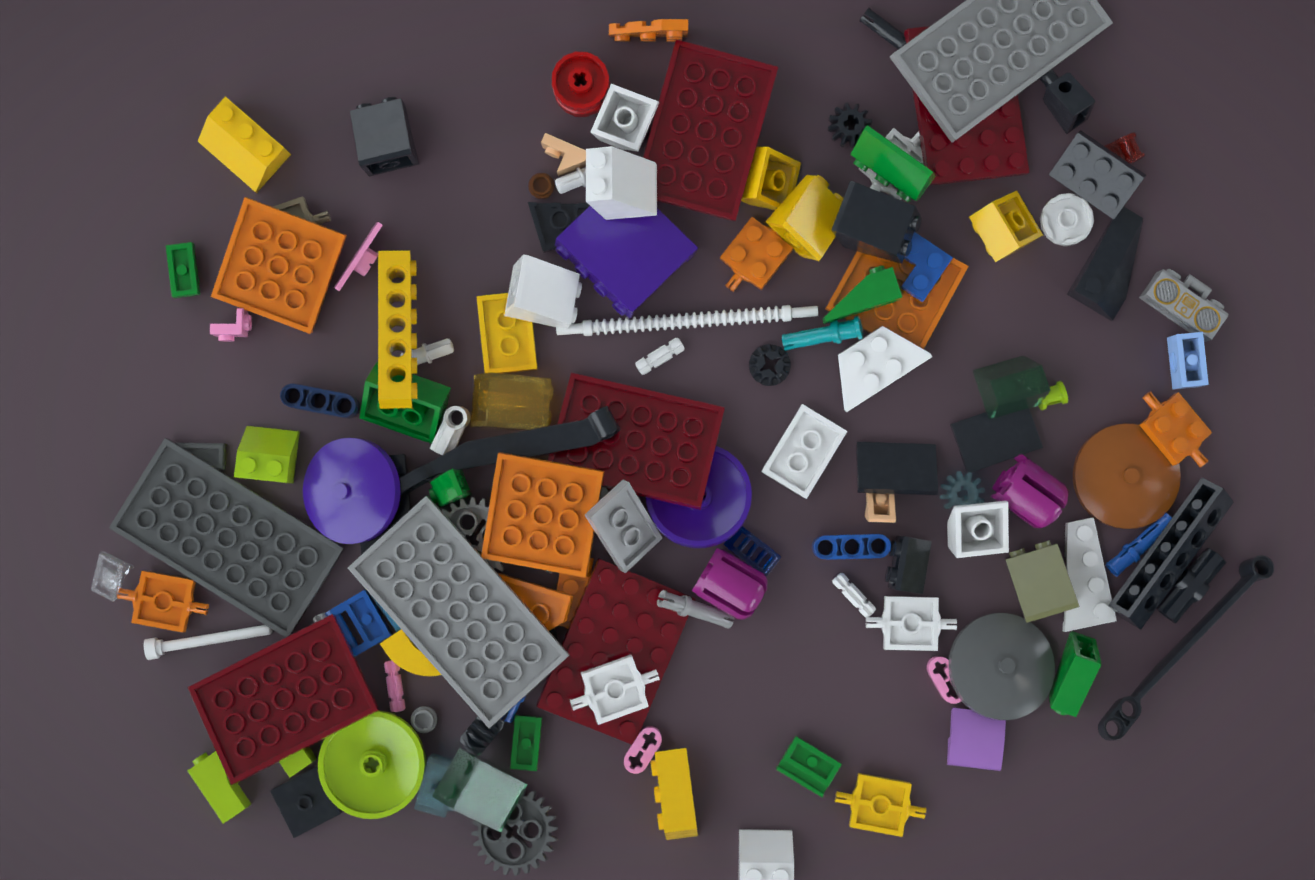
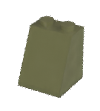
M1050 540L1035 544L1036 550L1025 552V549L1022 548L1009 552L1010 558L1005 559L1026 623L1080 607L1058 544L1051 545Z

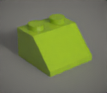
M246 426L237 450L234 477L294 483L300 432Z

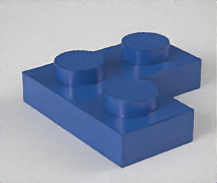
M914 232L911 239V252L904 259L915 267L900 288L923 302L953 257Z

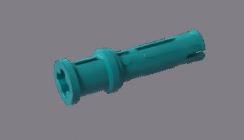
M855 316L853 320L843 322L835 320L825 327L782 334L784 350L788 351L794 348L831 341L840 344L842 340L852 338L863 339L861 319L859 316Z

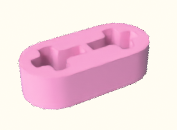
M942 656L932 657L927 663V672L941 697L951 704L961 702L958 696L954 698L951 695H946L949 692L946 682L949 681L951 683L949 660ZM937 661L940 664L945 663L946 665L943 668L946 675L945 678H942L938 672L933 673Z
M644 727L626 752L624 766L630 773L639 774L643 772L662 742V735L656 727ZM651 732H654V738L657 742L655 744L651 742L646 749L642 746L645 743L643 735L645 733L649 735ZM642 751L643 754L640 761L643 764L631 767L629 757H636L638 752Z

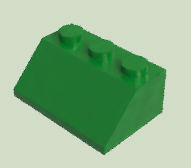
M868 125L863 130L850 154L855 158L853 164L864 172L868 168L877 174L874 179L885 187L892 184L899 189L896 194L908 203L911 199L917 202L936 177L933 171Z
M376 362L365 380L359 419L432 444L443 420L451 387L412 374V383H417L418 395L417 399H412V408L380 409L378 401V362ZM396 375L391 380L401 382L405 377Z

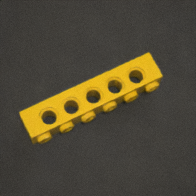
M378 251V401L380 409L412 408V399H417L418 396L417 383H412V374H417V358H412V349H417V333H412V324H417V309H412V300H417L416 284H411V276H416V260H411L410 251ZM394 278L404 279L400 283L392 282ZM394 302L404 303L403 306L398 308L392 306ZM395 326L404 327L401 332L391 330ZM396 350L404 352L400 357L391 355ZM396 375L405 377L401 382L391 380Z

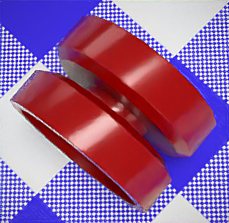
M575 51L565 55L556 63L552 72L551 85L558 105L566 113L575 117H588L600 111L610 88V81L605 64L597 56L588 52ZM579 83L586 84L585 86H583L582 84H580L579 87L577 86Z

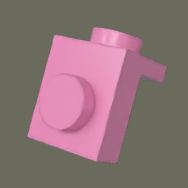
M237 308L236 324H210V334L218 337V341L233 342L235 337H248V331L252 329V317L248 315L247 310Z

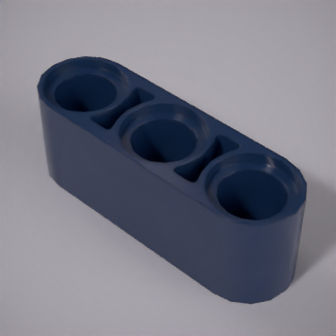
M298 384L285 385L280 392L282 403L294 409L346 419L355 417L360 411L359 401L345 393ZM297 389L300 392V399L296 403H292L289 395L293 390ZM323 394L326 398V403L322 408H317L315 399L318 395ZM349 399L352 403V408L348 413H343L341 411V403Z

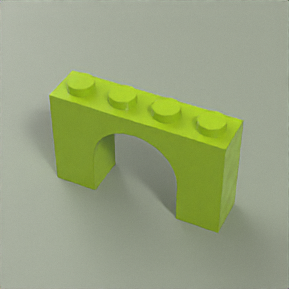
M307 747L281 760L279 763L290 778L317 758L312 750ZM216 751L209 756L205 752L192 761L195 766L190 768L188 773L223 824L251 805V802L238 783L230 784Z

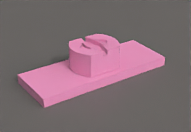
M379 222L375 223L335 284L334 288L336 290H341L353 270L365 276L371 268L369 264H373L377 259L378 253L370 249L369 245L382 227V224Z

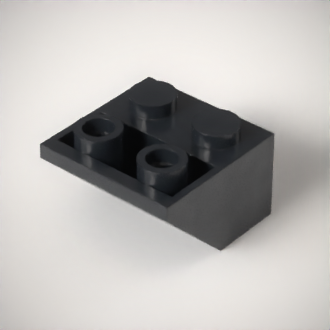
M896 536V541H891L889 556H893L892 566H887L885 582H889L888 588L923 594L932 541L905 536Z

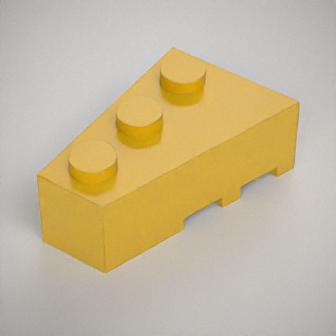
M681 748L655 752V760L650 761L652 776H658L659 786L654 787L655 802L661 803L662 813L657 814L659 830H664L666 840L698 836L687 749Z

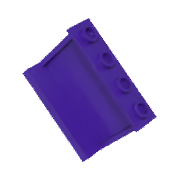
M589 206L556 238L555 242L556 252L564 260L569 259L575 265L574 269L582 278L590 279L594 283L593 288L602 297L607 296L613 302V308L620 315L623 316L625 314L629 319L634 311L686 261L688 262L695 255L698 249L658 208L657 215L606 220Z

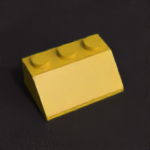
M226 96L208 115L198 142L256 193L291 155Z

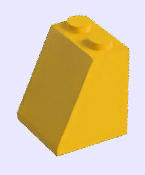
M806 175L765 221L785 242L793 247V250L798 255L816 261L823 257L836 237L832 227L844 199L838 193L833 194L828 189L829 183L820 175Z

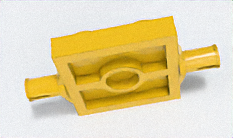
M858 773L856 787L852 794L836 791L837 797H835V802L850 805L851 816L849 826L852 828L903 837L904 825L909 816L925 819L926 816L924 814L926 813L925 807L912 806L909 797L912 786L910 782Z

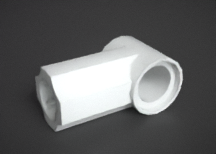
M451 406L445 411L444 419L431 444V450L444 455L457 447L465 428L471 420L470 412L465 407ZM456 410L463 414V422L459 425H455L451 420V415Z

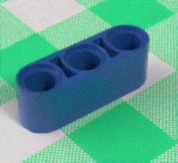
M881 534L822 535L815 538L812 543V551L815 556L826 560L882 558L888 555L891 550L890 540ZM879 538L884 543V549L876 554L871 549V543ZM849 539L855 540L858 545L856 552L853 554H848L844 548L846 541ZM822 540H828L831 543V551L826 555H822L818 551V544Z

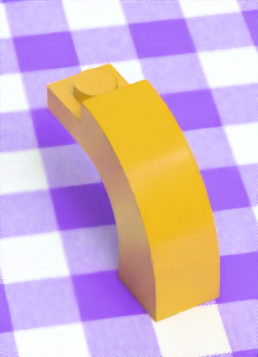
M402 629L380 643L389 658L402 669L421 676L441 675Z

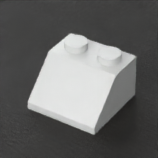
M611 84L591 133L599 141L623 150L638 152L659 102Z
M1007 501L954 506L947 522L948 548L956 558L1009 552Z
M739 829V880H794L792 830Z

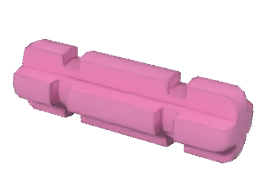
M392 660L384 663L385 673H388L386 682L388 697L391 698L389 702L391 712H401L406 707L405 700L402 699L404 693L401 674L398 673L400 667Z

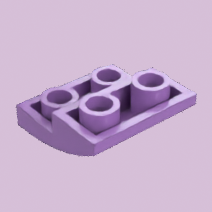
M953 708L951 710L950 737L948 738L947 765L1000 771L1004 752L1006 720L989 719L969 709Z

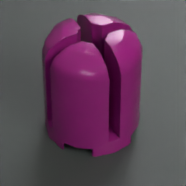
M1019 454L1014 458L1017 463L1007 471L1003 470L992 487L996 493L990 497L997 502L1007 501L1008 510L1032 527H1046L1057 520L1062 513L1061 508H1065L1068 502L1069 490L1064 483L1025 455Z
M717 548L692 591L696 593V596L735 619L744 620L752 616L767 591L768 582L764 573L727 551Z

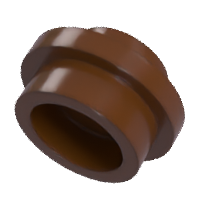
M546 173L533 175L528 183L531 195L537 199L550 197L555 187L553 179Z

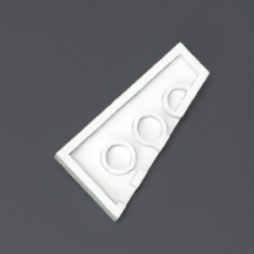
M1094 518L1065 523L1066 569L1080 607L1064 611L1063 632L1117 621L1115 612L1108 606L1112 598Z

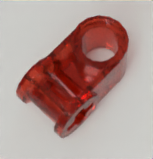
M1135 132L1105 145L1106 148L1130 164L1146 156L1139 149L1135 140L1137 136Z

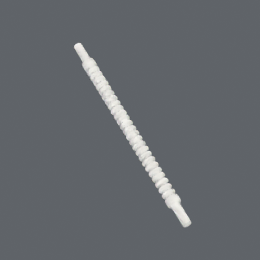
M783 305L781 309L775 306L774 309L767 307V310H763L760 307L758 311L755 308H752V311H748L745 308L743 312L740 309H737V312H733L731 309L729 313H726L725 310L722 313H718L716 310L714 314H711L710 311L707 314H703L701 311L700 315H696L693 312L692 315L685 313V316H681L678 313L676 317L673 314H670V317H666L663 314L661 318L658 315H655V318H651L648 315L647 319H644L643 316L640 319H636L634 316L632 320H629L628 317L625 320H621L619 317L618 321H614L611 318L610 321L603 319V322H599L598 319L595 322L583 320L582 323L571 324L568 328L556 327L557 335L584 334V336H592L593 333L599 335L600 332H604L606 335L608 331H611L612 334L615 331H619L621 334L623 330H626L627 333L630 330H634L636 333L637 329H641L642 332L645 329L652 331V328H656L659 331L661 327L664 330H667V327H671L674 330L676 326L679 329L682 326H686L688 329L690 325H693L694 328L697 325H701L703 328L705 324H708L709 327L712 324H716L718 327L719 323H723L724 326L727 323L734 325V322H738L741 325L743 321L746 324H749V321H753L756 324L758 320L761 323L764 320H768L770 323L772 319H775L776 322L779 319L787 322L791 321L792 318L818 316V306L791 308L790 305Z

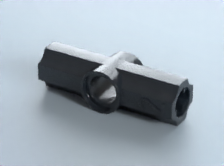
M1206 548L1191 567L1183 571L1173 585L1172 590L1159 604L1157 610L1173 623H1177L1193 603L1202 599L1210 588L1209 583L1227 562L1217 552Z

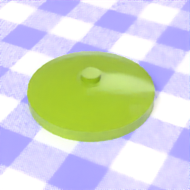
M378 711L325 738L318 757L319 779L328 798L345 813L363 819L383 818L403 809L419 791L426 771L425 750L416 731L402 718L385 711Z

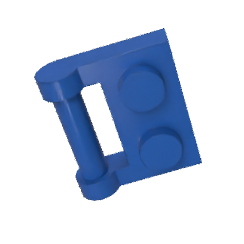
M366 589L325 613L327 617L331 614L336 616L354 657L393 635ZM347 611L364 641L362 644L358 645L341 615L342 612Z

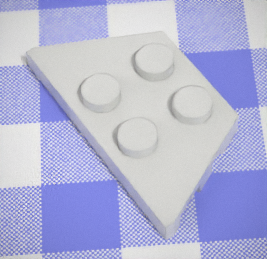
M884 326L879 327L838 354L845 411L848 412L932 358V355Z

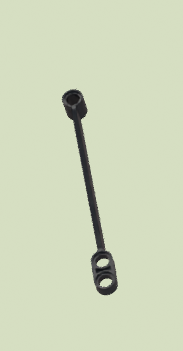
M605 406L596 410L584 420L467 441L434 461L399 478L400 498L431 481L436 475L451 469L463 470L496 464L499 452L534 457L589 447L614 436L621 428L609 407Z
M1260 555L1244 560L1240 564V580L1153 668L1130 696L1116 700L1098 724V732L1103 739L1114 741L1124 737L1139 718L1142 710L1140 701L1147 692L1255 582L1267 579L1273 575L1274 564L1270 558ZM1125 701L1129 702L1133 707L1131 716H1126L1122 711V705ZM1109 721H1113L1117 725L1118 730L1114 736H1111L1106 730V725Z

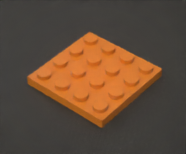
M244 197L211 297L312 334L347 235Z
M857 251L825 309L831 311L855 286L870 274V269L882 265L885 266V269L893 267L900 288L915 266L905 259L900 264ZM952 258L923 302L900 288L902 298L899 301L843 319L848 321L853 320L855 316H859L863 330L872 333L879 327L884 326L924 349L969 266Z
M499 452L481 557L483 559L586 578L594 529L588 522L585 514L600 501L605 471Z

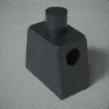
M1051 69L1039 78L1046 87L1043 101L1066 134L1088 120L1095 100L1071 73H1065L1059 78L1054 70Z

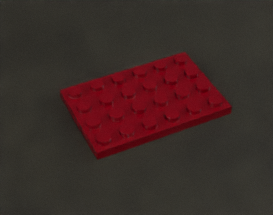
M929 27L907 28L904 31L906 44ZM913 90L924 166L933 171L936 176L930 185L1020 176L1030 173L1018 94L957 140L951 142Z
M676 39L659 98V105L656 109L643 158L657 164V201L736 221L777 75V66Z
M571 373L557 425L584 420L596 410L608 406L621 430L614 436L600 441L593 446L550 453L548 461L605 471L602 484L604 488L613 489L618 483L625 480L630 483L636 495L701 510L725 407Z
M598 558L562 642V646L570 655L548 675L536 706L632 745L640 733L689 616L683 617L678 615L676 611L658 607L657 600H666L658 596L662 590L681 597L687 594L629 570L624 573L617 565ZM628 655H632L636 669L641 675L655 669L657 670L660 680L645 685V696L649 707L599 725L589 705L573 711L570 700L585 695V685L581 676L583 671Z
M334 614L187 687L231 785L380 711Z

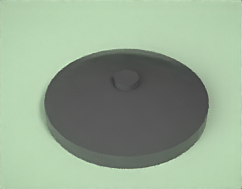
M994 613L979 617L967 624L953 642L949 654V676L952 686L960 700L969 709L983 717L994 720H1013L1024 717L1036 710L1044 702L1053 685L1055 662L1050 644L1031 622L1026 623V620L1020 616L1008 613Z

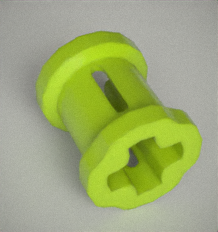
M1062 381L1056 382L1054 386L1043 389L1038 387L1034 390L1036 402L1040 410H1045L1047 406L1060 402L1062 404L1068 403L1067 391Z

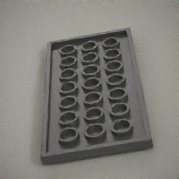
M168 438L163 440L109 526L111 530L284 637L292 635L345 547L325 537L319 531Z

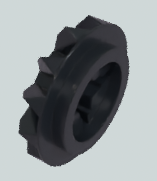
M766 344L758 347L752 353L749 360V370L752 377L758 383L765 386H774L783 382L789 375L791 362L788 353L780 346ZM763 355L769 358V360L779 358V361L774 366L776 375L770 369L760 371L766 364Z

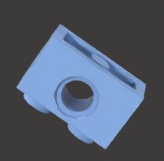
M1203 332L1176 334L1167 337L1172 390L1209 385Z

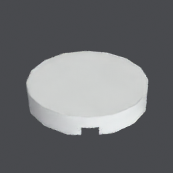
M1059 194L1049 200L1042 209L1040 216L1041 229L1046 238L1054 244L1061 246L1075 245L1089 235L1094 223L1093 210L1086 200L1075 196V194Z

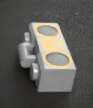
M1162 269L1156 272L1139 298L1189 333L1203 332L1204 342L1212 340L1229 315L1223 310L1224 306L1214 299L1210 301L1206 299L1212 289L1191 274L1182 282L1180 281L1181 276L1171 269ZM1188 287L1192 288L1193 290H1195L1196 292H1198L1200 295H1199V296L1196 295L1195 293H1193L1192 291H1190V290L1187 289V288H1188Z

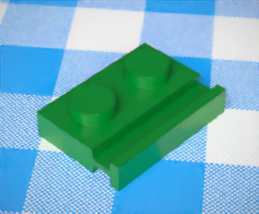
M795 735L782 760L777 765L776 770L823 797L824 792L829 787L842 764Z

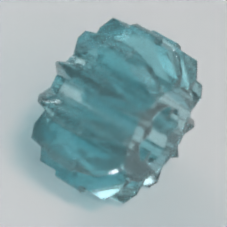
M961 471L956 472V480L949 475L946 479L950 486L947 484H941L940 486L941 489L947 491V494L939 496L940 499L949 500L944 504L945 509H949L953 505L975 504V502L984 503V499L978 497V493H984L985 488H976L981 480L977 478L971 482L973 474L970 472L965 477H963ZM961 486L963 487L962 490H967L968 495L963 498L964 501H961L962 497H957V492L961 491Z

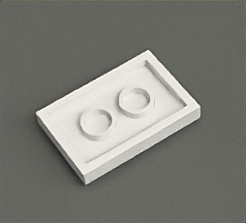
M802 404L761 472L807 499L847 431Z

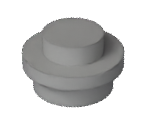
M428 706L417 708L411 715L412 727L417 732L428 733L437 725V714Z

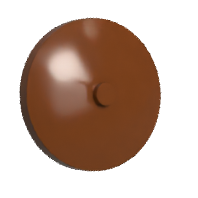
M1117 424L1096 432L1082 445L1074 462L1073 485L1079 502L1094 519L1115 528H1140L1157 521L1171 508L1180 487L1181 474L1179 464L1173 466L1140 425Z

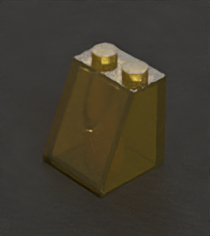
M493 372L474 375L470 427L526 431L550 426L551 412L549 411V403L553 397L551 379Z

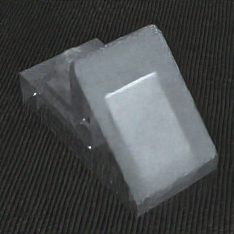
M102 550L99 553L91 591L114 602L117 599V594H120L118 591L122 588L125 576L134 568V565Z

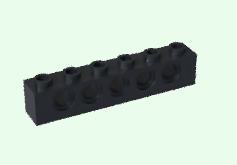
M1204 478L1200 479L1108 605L1120 618L1140 630L1143 628L1234 503L1224 488Z

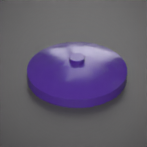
M341 438L326 444L312 458L305 473L303 482L305 509L316 529L330 540L343 544H357L376 538L391 524L399 506L400 480L392 459L380 446L366 439Z
M716 446L701 510L647 497L646 506L656 528L669 540L691 548L712 547L731 538L744 524L751 506V483L746 470L738 459L728 451Z

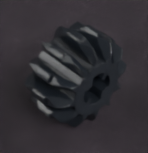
M847 102L844 104V111L840 107H836L834 110L835 115L829 116L828 121L832 124L828 126L827 130L828 132H836L831 138L833 141L839 138L842 139L841 147H844L846 142L849 141L850 147L854 148L856 140H859L865 127L872 124V119H864L868 114L866 109L861 113L858 112L859 104H855L854 108L851 109L850 104ZM847 121H851V125L855 124L853 130H848L849 126L845 127Z
M477 716L462 734L460 742L469 752L480 755L504 727V721L499 719L491 728H488Z

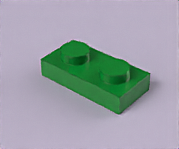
M188 242L166 245L171 296L173 298L201 295L195 244Z
M515 715L510 769L537 771L542 726L541 716Z

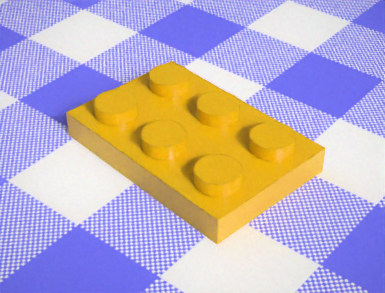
M508 293L477 296L485 375L538 369L533 322L504 316Z

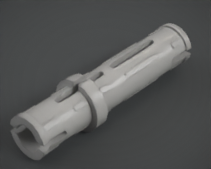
M662 590L658 596L666 599L663 601L657 600L658 607L676 611L680 616L685 617L689 615L727 629L733 625L732 621L725 619H734V617L718 608L694 601L690 596L683 595L681 597Z

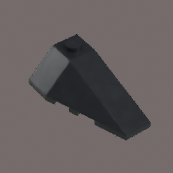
M1123 207L1116 218L1111 219L1067 293L1068 296L1110 321L1114 320L1127 297L1143 223L1142 217Z

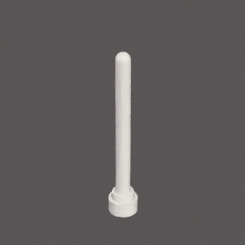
M266 625L170 641L150 638L144 640V652L147 660L158 659L160 655H164L168 651L270 635L273 629Z

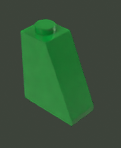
M1074 631L1070 632L1049 693L1050 707L1058 714L1077 716L1102 665L1096 639Z

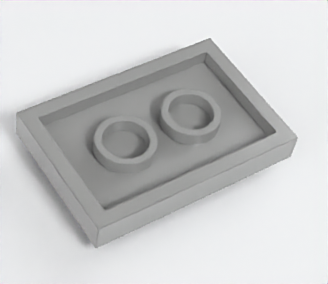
M625 480L618 483L585 514V517L617 567L624 573L632 568L662 539L661 534L632 486Z

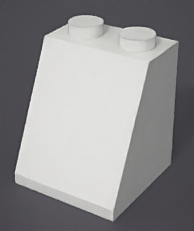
M613 146L586 149V202L606 220L657 215V164Z
M523 254L513 265L504 316L552 327L568 328L571 323H575L577 317V308L574 307L575 299L579 298L582 289V283L579 282L580 274Z

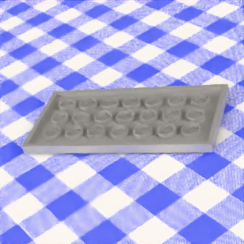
M966 0L894 52L890 58L949 140L954 142L1113 22L1097 0Z
M425 496L348 567L350 572L488 728H491L570 655L488 562L481 557L480 553L429 496Z

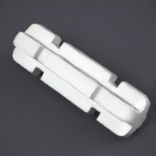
M674 338L668 342V346L663 345L648 354V358L644 359L643 357L635 364L639 372L645 375L652 371L651 368L653 366L657 368L673 358V354L678 355L685 349L680 339Z
M839 573L832 580L833 584L838 589H842L844 596L856 608H859L858 611L864 617H870L876 610L875 606L870 601H866L867 598L853 583L848 582L849 579L844 573Z

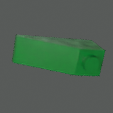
M882 265L870 269V274L855 286L822 319L823 324L899 301L902 298V294L893 267L885 269V266Z
M451 469L430 482L432 488L429 489V494L435 504L438 503L440 507L447 506L450 503L472 495L464 473L461 470Z

